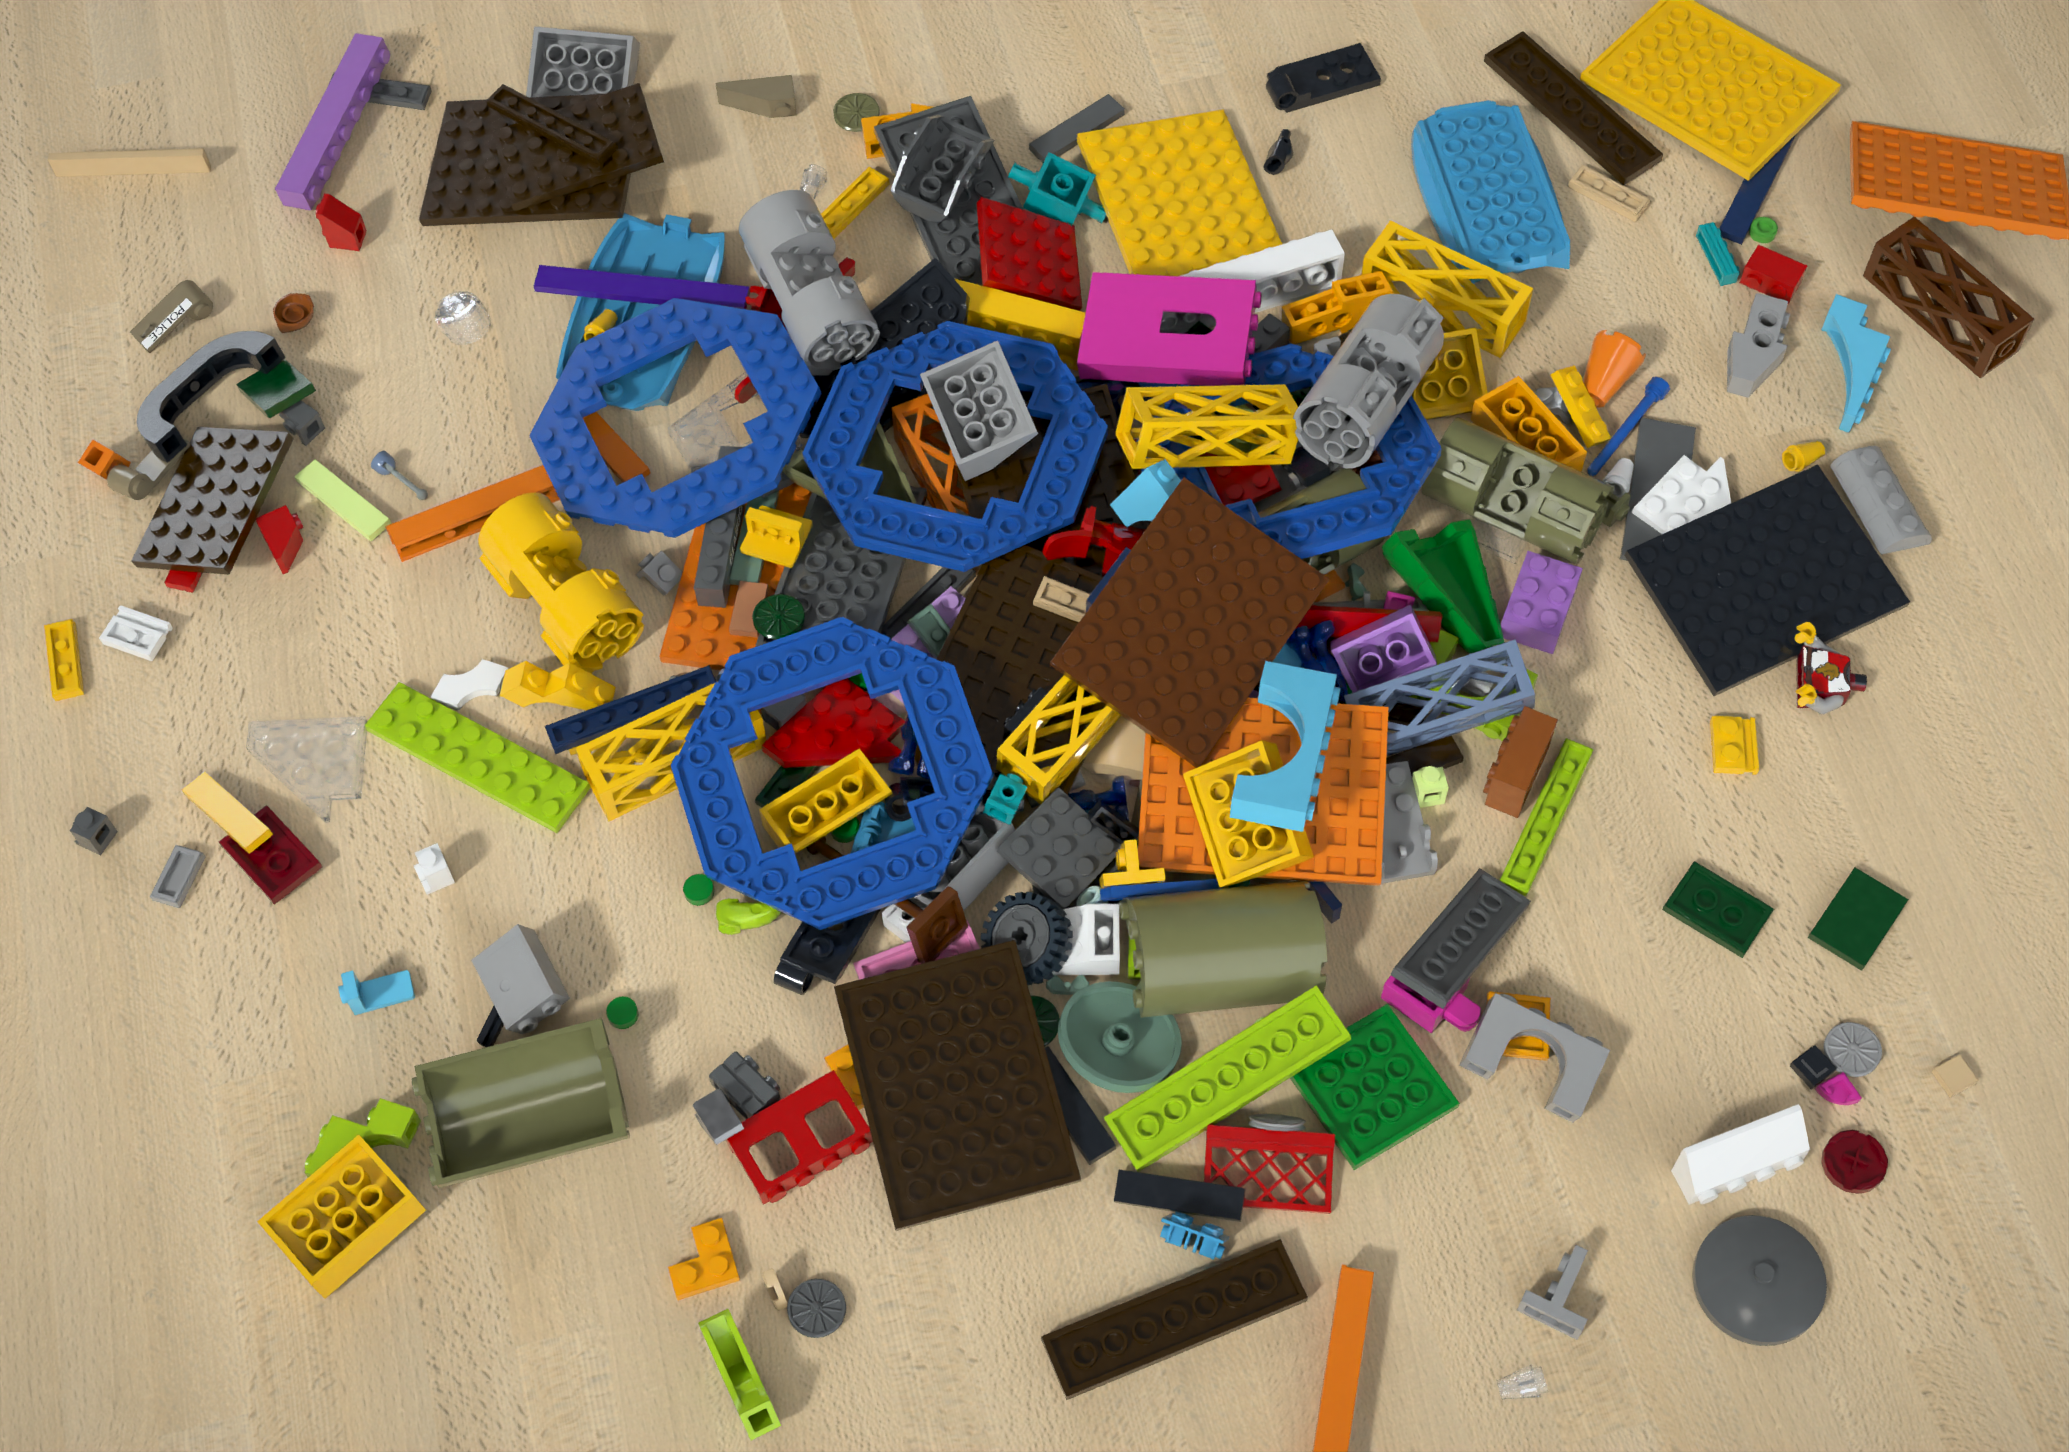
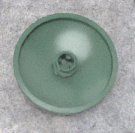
M1108 981L1088 985L1077 991L1068 1000L1058 1024V1040L1061 1050L1068 1063L1078 1074L1101 1088L1121 1093H1136L1149 1090L1170 1076L1179 1059L1182 1046L1179 1026L1173 1015L1141 1018L1139 1008H1135L1133 1003V990H1136L1137 986Z

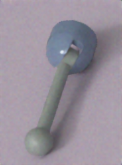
M381 451L373 458L371 468L381 475H390L392 473L413 490L418 499L425 500L428 493L426 490L419 489L395 470L396 462L389 453Z

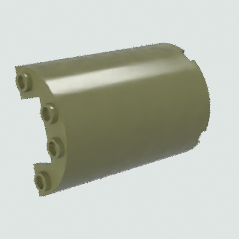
M1304 880L1123 898L1119 902V914L1121 920L1125 919L1130 939H1135L1136 950L1133 951V962L1135 969H1140L1141 980L1136 990H1133V1003L1135 1008H1139L1141 1018L1289 1003L1316 985L1321 993L1324 994L1327 976L1326 974H1321V969L1324 966V962H1327L1326 935L1315 891L1307 890V888H1310V883Z
M602 1018L414 1066L416 1077L411 1079L415 1096H421L427 1106L428 1116L423 1117L427 1135L432 1134L434 1145L429 1146L433 1166L428 1167L432 1186L437 1185L438 1188L630 1138L629 1130L626 1129L629 1127L622 1089Z

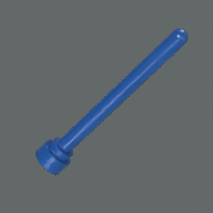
M1660 377L1651 378L1645 386V396L1587 468L1588 475L1595 476L1598 474L1653 402L1663 400L1668 394L1670 386L1664 379Z

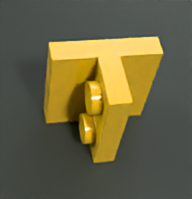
M1127 840L1122 843L1120 849L1116 852L1117 870H1123V872L1105 873L1099 879L1101 889L1110 886L1163 883L1165 881L1164 868L1140 870L1137 840Z

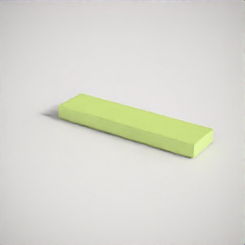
M316 459L294 476L301 486L369 541H373L386 529L385 526L391 524L387 516Z

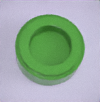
M1758 217L1753 220L1749 234L1758 243H1769L1775 239L1778 226L1774 220L1768 217Z

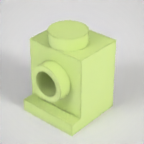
M1428 766L1413 772L1412 780L1419 807L1424 808L1445 804L1449 787L1443 767L1435 768ZM1429 793H1435V794H1436V795H1431V796H1426V797H1424L1425 794H1429Z

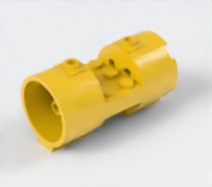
M526 493L512 498L496 509L481 528L478 538L479 548L483 552L479 558L509 597L529 599L532 595L542 607L540 624L544 631L540 636L563 665L571 663L592 674L594 671L602 669V663L614 655L617 659L625 655L638 641L645 625L641 622L644 614L626 594V589L619 582V576L610 569L592 568L586 571V565L578 560L582 550V540L578 535V530L573 526L572 519L566 513L559 511L546 495Z

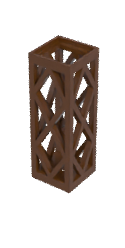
M1912 217L1876 242L1863 274L1865 279L1980 379L2019 351L2034 321V318L1916 217ZM1919 233V234L1922 235L1926 240L1921 239V238H1917V234ZM1900 243L1901 247L1897 252L1891 248ZM1922 249L1940 253L1947 275L1934 271ZM1961 270H1963L1978 284L1966 281ZM1897 275L1908 277L1920 301L1903 296ZM1927 292L1931 295L1932 300H1933V303H1932L1930 297L1928 296ZM1974 293L1992 298L1999 320L1986 317ZM1917 310L1927 312L1933 324ZM1948 319L1959 321L1972 346L1954 341ZM1969 355L1979 357L1978 361H1974Z

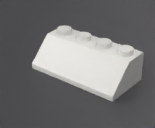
M1797 1104L1684 1148L1671 1171L1688 1204L1690 1205L1698 1201L1701 1204L1709 1203L1718 1197V1193L1726 1190L1729 1193H1734L1747 1186L1746 1182L1754 1179L1762 1182L1776 1174L1775 1171L1785 1167L1787 1171L1801 1166L1804 1163L1803 1159L1810 1150L1802 1109Z

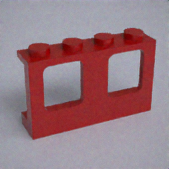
M834 1070L742 1121L744 1129L726 1139L727 1145L732 1153L736 1155L763 1205L769 1201L774 1203L781 1200L788 1190L797 1185L799 1187L807 1185L814 1179L816 1174L825 1169L830 1171L838 1167L842 1163V1159L851 1154L858 1155L869 1148L870 1143L873 1142L868 1124ZM830 1101H837L855 1131L852 1135L830 1148H823L807 1124L805 1117ZM776 1132H781L797 1156L799 1164L776 1179L769 1181L765 1179L749 1150L763 1139Z

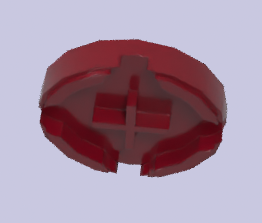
M1846 1130L1830 1138L1822 1151L1821 1164L1824 1173L1833 1185L1845 1192L1855 1194L1870 1192L1879 1186L1885 1177L1886 1169L1888 1168L1886 1152L1877 1139L1868 1134L1866 1136L1857 1130Z

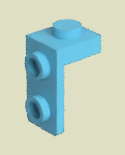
M353 970L341 973L343 985L338 986L340 998L343 1004L348 1003L354 1015L415 998L411 975L408 970L361 983Z

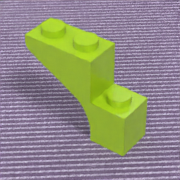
M381 1098L377 1106L370 1110L367 1117V1126L332 1115L329 1123L325 1124L320 1131L319 1143L315 1151L311 1152L306 1159L304 1173L307 1177H310L357 1135H360L371 1148L381 1145H396L408 1149L421 1119L415 1109Z
M729 1309L699 1322V1327L750 1440L780 1427L781 1424Z

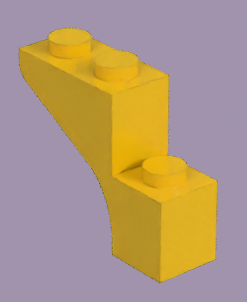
M524 661L505 671L500 696L521 707L534 703H554L586 711L613 701L616 687L571 663L552 672H547L528 661Z

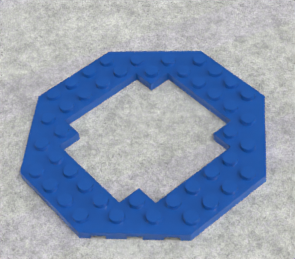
M673 298L578 344L529 436L570 518L580 519V517L592 519L595 523L610 526L620 524L628 526L631 530L650 533V531L662 532L664 536L676 538L778 487L782 479L780 474L785 464L788 465L796 449L795 442L799 434L804 432L811 417L810 410L814 402H818L821 391L777 314ZM695 340L698 341L706 357L731 346L768 411L743 423L753 443L654 492H651L642 474L616 486L583 420L584 417L607 406L599 387Z
M946 321L937 325L938 329L927 334L920 332L902 340V344L892 349L885 347L867 355V359L854 365L850 362L841 366L802 454L805 463L854 546L965 572L1074 523L1107 438L1108 426L1103 418L1100 419L1095 411V406L1085 391L1080 389L1076 383V378L1066 363L1062 362L1053 344ZM998 340L1019 390L1033 393L1027 406L1030 416L1051 420L1019 503L991 497L983 518L978 519L877 495L884 479L883 471L861 467L860 464L894 386L921 391L924 385L920 376L921 373Z
M1288 344L1249 355L1248 360H1252L1251 377H1246L1245 385L1285 384L1289 392L1307 387L1312 388L1334 356L1319 351L1315 354L1302 351V346ZM1181 384L1180 386H1200V385H1182V384ZM1411 395L1376 447V451L1383 463L1360 469V478L1366 489L1261 518L1251 499L1225 506L1301 559L1385 537L1393 533L1440 458L1441 445ZM1201 396V397H1204V398H1207V399H1210V400H1215V399H1217V398H1219V397H1221V396ZM1241 397L1228 405L1236 407L1250 402ZM1174 399L1164 403L1165 409L1181 414L1192 411ZM1170 440L1158 443L1176 455L1192 448ZM1205 467L1173 468L1180 480L1183 477L1222 503Z
M844 617L731 655L724 666L725 670L719 681L715 682L705 701L706 705L699 718L695 719L685 737L686 742L680 753L675 756L671 763V769L706 877L819 930L937 889L994 777L955 666L945 661L941 662L928 656L927 653L911 646H904L895 642L890 637L872 629H865ZM862 673L871 699L900 690L935 793L907 803L916 829L915 831L801 871L792 844L763 853L730 749L758 739L749 712Z

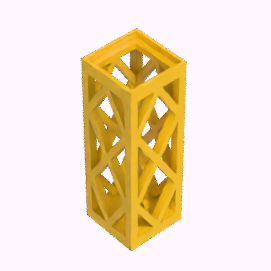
M1391 220L1364 255L1361 275L1382 271L1393 294L1400 293L1392 281H1404L1421 298L1415 300L1421 301L1425 298L1444 317L1440 324L1445 332L1464 330V326L1453 311H1466L1483 328L1476 329L1480 349L1499 358L1503 356L1525 324L1534 289ZM1398 235H1400V236H1402V237H1404V238H1406V239H1408V240H1397V239H1398ZM1407 249L1426 250L1438 268H1425ZM1450 260L1455 261L1469 269H1458ZM1469 279H1488L1500 297H1486ZM1483 339H1494V342L1492 344Z
M1285 384L1127 387L1115 434L1132 469H1145L1164 459L1172 468L1291 464L1298 442L1295 434L1297 430L1296 420L1293 419L1298 406ZM1201 396H1221V397H1219V398H1217V399H1215V400H1210V399H1207V398H1204V397H1201ZM1143 397H1153L1147 401L1143 399ZM1242 397L1260 409L1255 412H1249L1228 404ZM1174 399L1192 411L1181 414L1159 406ZM1217 411L1230 416H1217L1213 412ZM1152 415H1155V416H1158V417H1162V418H1153ZM1133 419L1143 423L1142 427L1131 428ZM1256 434H1264L1265 437H1262V436H1259V435H1256ZM1189 436H1201L1206 440L1202 441ZM1133 438H1139L1138 442L1135 443ZM1237 438L1260 446L1245 453L1229 444L1228 441ZM1170 440L1192 448L1176 455L1158 443ZM1272 451H1273L1274 454H1275V455H1266V454H1268V453H1270V452H1272ZM1206 452L1218 455L1208 457H1197Z
M1065 675L997 749L996 769L1005 776L1011 773L1022 778L1024 781L1023 785L1027 786L1026 793L1039 804H1042L1063 783L1122 716L1107 705L1102 710L1081 716L1082 707L1101 701L1093 695L1083 698L1085 689ZM1077 690L1076 701L1064 704ZM1074 710L1073 719L1044 727L1053 716ZM1091 722L1077 738L1079 725ZM1072 728L1069 744L1034 754L1036 738ZM1027 746L1025 757L1021 754V752ZM1062 755L1054 765L1042 769L1034 764Z
M715 683L575 748L587 782H589L609 822L678 789L671 769V763L675 756L680 753L686 742L685 737L696 719L686 718L696 705H706L705 701ZM758 710L749 712L758 739L752 741V743L748 742L731 748L730 752L734 762L762 749V744L767 740L763 720ZM662 718H665L660 723H654ZM626 738H642L629 750L616 752ZM675 740H684L677 751L669 755L661 754L667 744ZM634 762L643 763L642 765H632ZM615 773L607 784L603 774ZM658 776L650 789H634L647 777Z

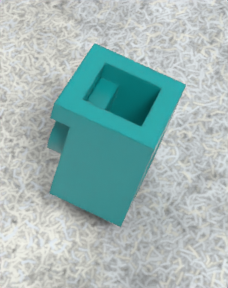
M1008 773L1007 776L1000 774L986 801L983 813L1010 825L1027 790V786L1023 785V779L1011 773ZM1002 791H1005L1011 794L1012 796L1007 797L1003 794Z

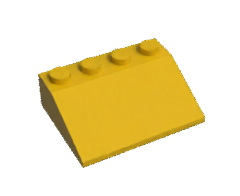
M1476 328L1443 333L1444 342L1442 349L1411 394L1425 420L1472 412L1474 400L1488 393Z
M1261 740L1183 773L1220 888L1283 870L1314 858L1305 828L1303 832L1230 818L1231 801L1237 775H1262L1283 767L1276 743Z
M357 1135L257 1222L311 1286L326 1299L422 1215L426 1209L364 1139Z

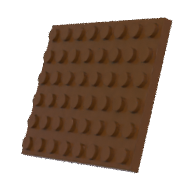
M1183 477L1049 665L1191 765L1198 768L1260 681L1265 661L1273 662L1330 579Z

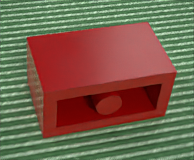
M1758 244L1745 265L1739 283L1770 297L1786 300L1789 304L1802 283L1808 266Z

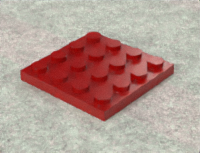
M981 197L976 204L983 286L1080 311L1083 306L1075 226Z

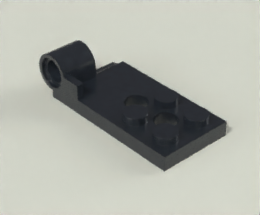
M1361 43L1276 67L1273 71L1267 73L1266 90L1275 107L1288 113L1380 86L1381 78ZM1342 69H1350L1353 72L1347 73L1342 71ZM1324 75L1328 76L1329 79L1321 80L1318 77Z
M900 777V782L890 785L889 788L892 791V795L885 798L887 814L895 821L909 820L911 815L907 803L935 793L930 777ZM995 784L991 790H986L975 815L984 814L983 810ZM1002 791L1005 796H1007V797H1011V796H1012L1011 794H1009V793H1007V792H1005V791ZM1024 798L1022 799L1017 812L1024 811ZM897 799H903V805H895L893 803Z
M881 909L841 922L843 927L837 931L830 930L828 927L819 930L807 923L801 922L780 957V963L774 975V984L800 995H804L807 992L814 976L836 984L844 974Z

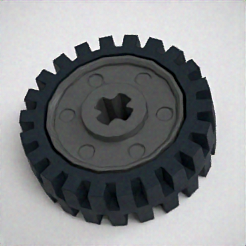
M1017 892L1015 896L1008 895L1004 897L1006 902L999 901L995 905L998 910H990L987 916L991 918V921H984L983 928L987 929V933H981V940L986 942V944L981 945V948L1015 940L1027 985L1044 983L1043 979L1050 980L1054 977L1053 971L1059 972L1063 968L1059 963L1061 961L1067 962L1069 956L1065 954V951L1072 949V943L1068 942L1069 938H1073V931L1068 929V927L1072 926L1070 919L1065 917L1067 915L1066 912L1057 903L1042 895L1032 892Z

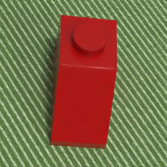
M284 505L256 518V523L283 575L288 573L302 545L303 538L299 530L304 528L297 513L291 515L287 506Z

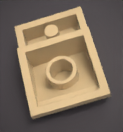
M1121 716L1087 754L1082 766L1092 774H1114L1120 780H1142L1145 732Z

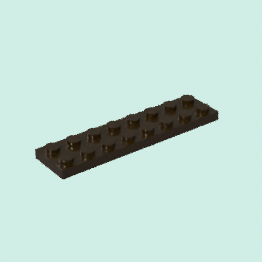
M1524 31L1485 54L1484 62L1623 186L1662 161L1663 153Z
M1281 1239L1043 1335L1041 1336V1341L1066 1400H1069L1307 1302L1308 1296Z

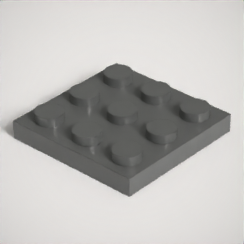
M1058 787L998 847L997 852L1046 898L1057 903L1060 908L1067 909L1116 859V852L1120 849L1121 844L1089 821L1088 813Z

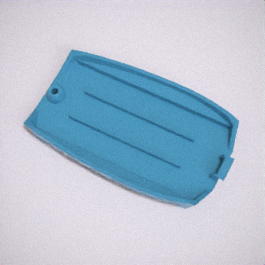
M1487 100L1443 107L1435 111L1434 115L1417 122L1411 138L1414 171L1426 208L1443 246L1502 274L1509 272L1522 273L1527 269L1545 266L1570 268V239L1563 223L1559 204L1542 156L1527 130L1518 105L1507 107L1496 105V102ZM1451 260L1458 269H1469ZM1469 279V280L1474 284V283L1479 282V281L1484 280V279Z
M624 213L623 218H619L605 236L588 270L719 283L724 263V232L708 234L691 232L690 224L692 219L666 214L663 226H658ZM577 296L562 344L556 378L559 380L576 346L585 342V327L605 309H610L616 313L618 320L615 326H618L659 305ZM696 340L599 387L606 404L632 411H641L645 407L658 405L668 406L680 372Z

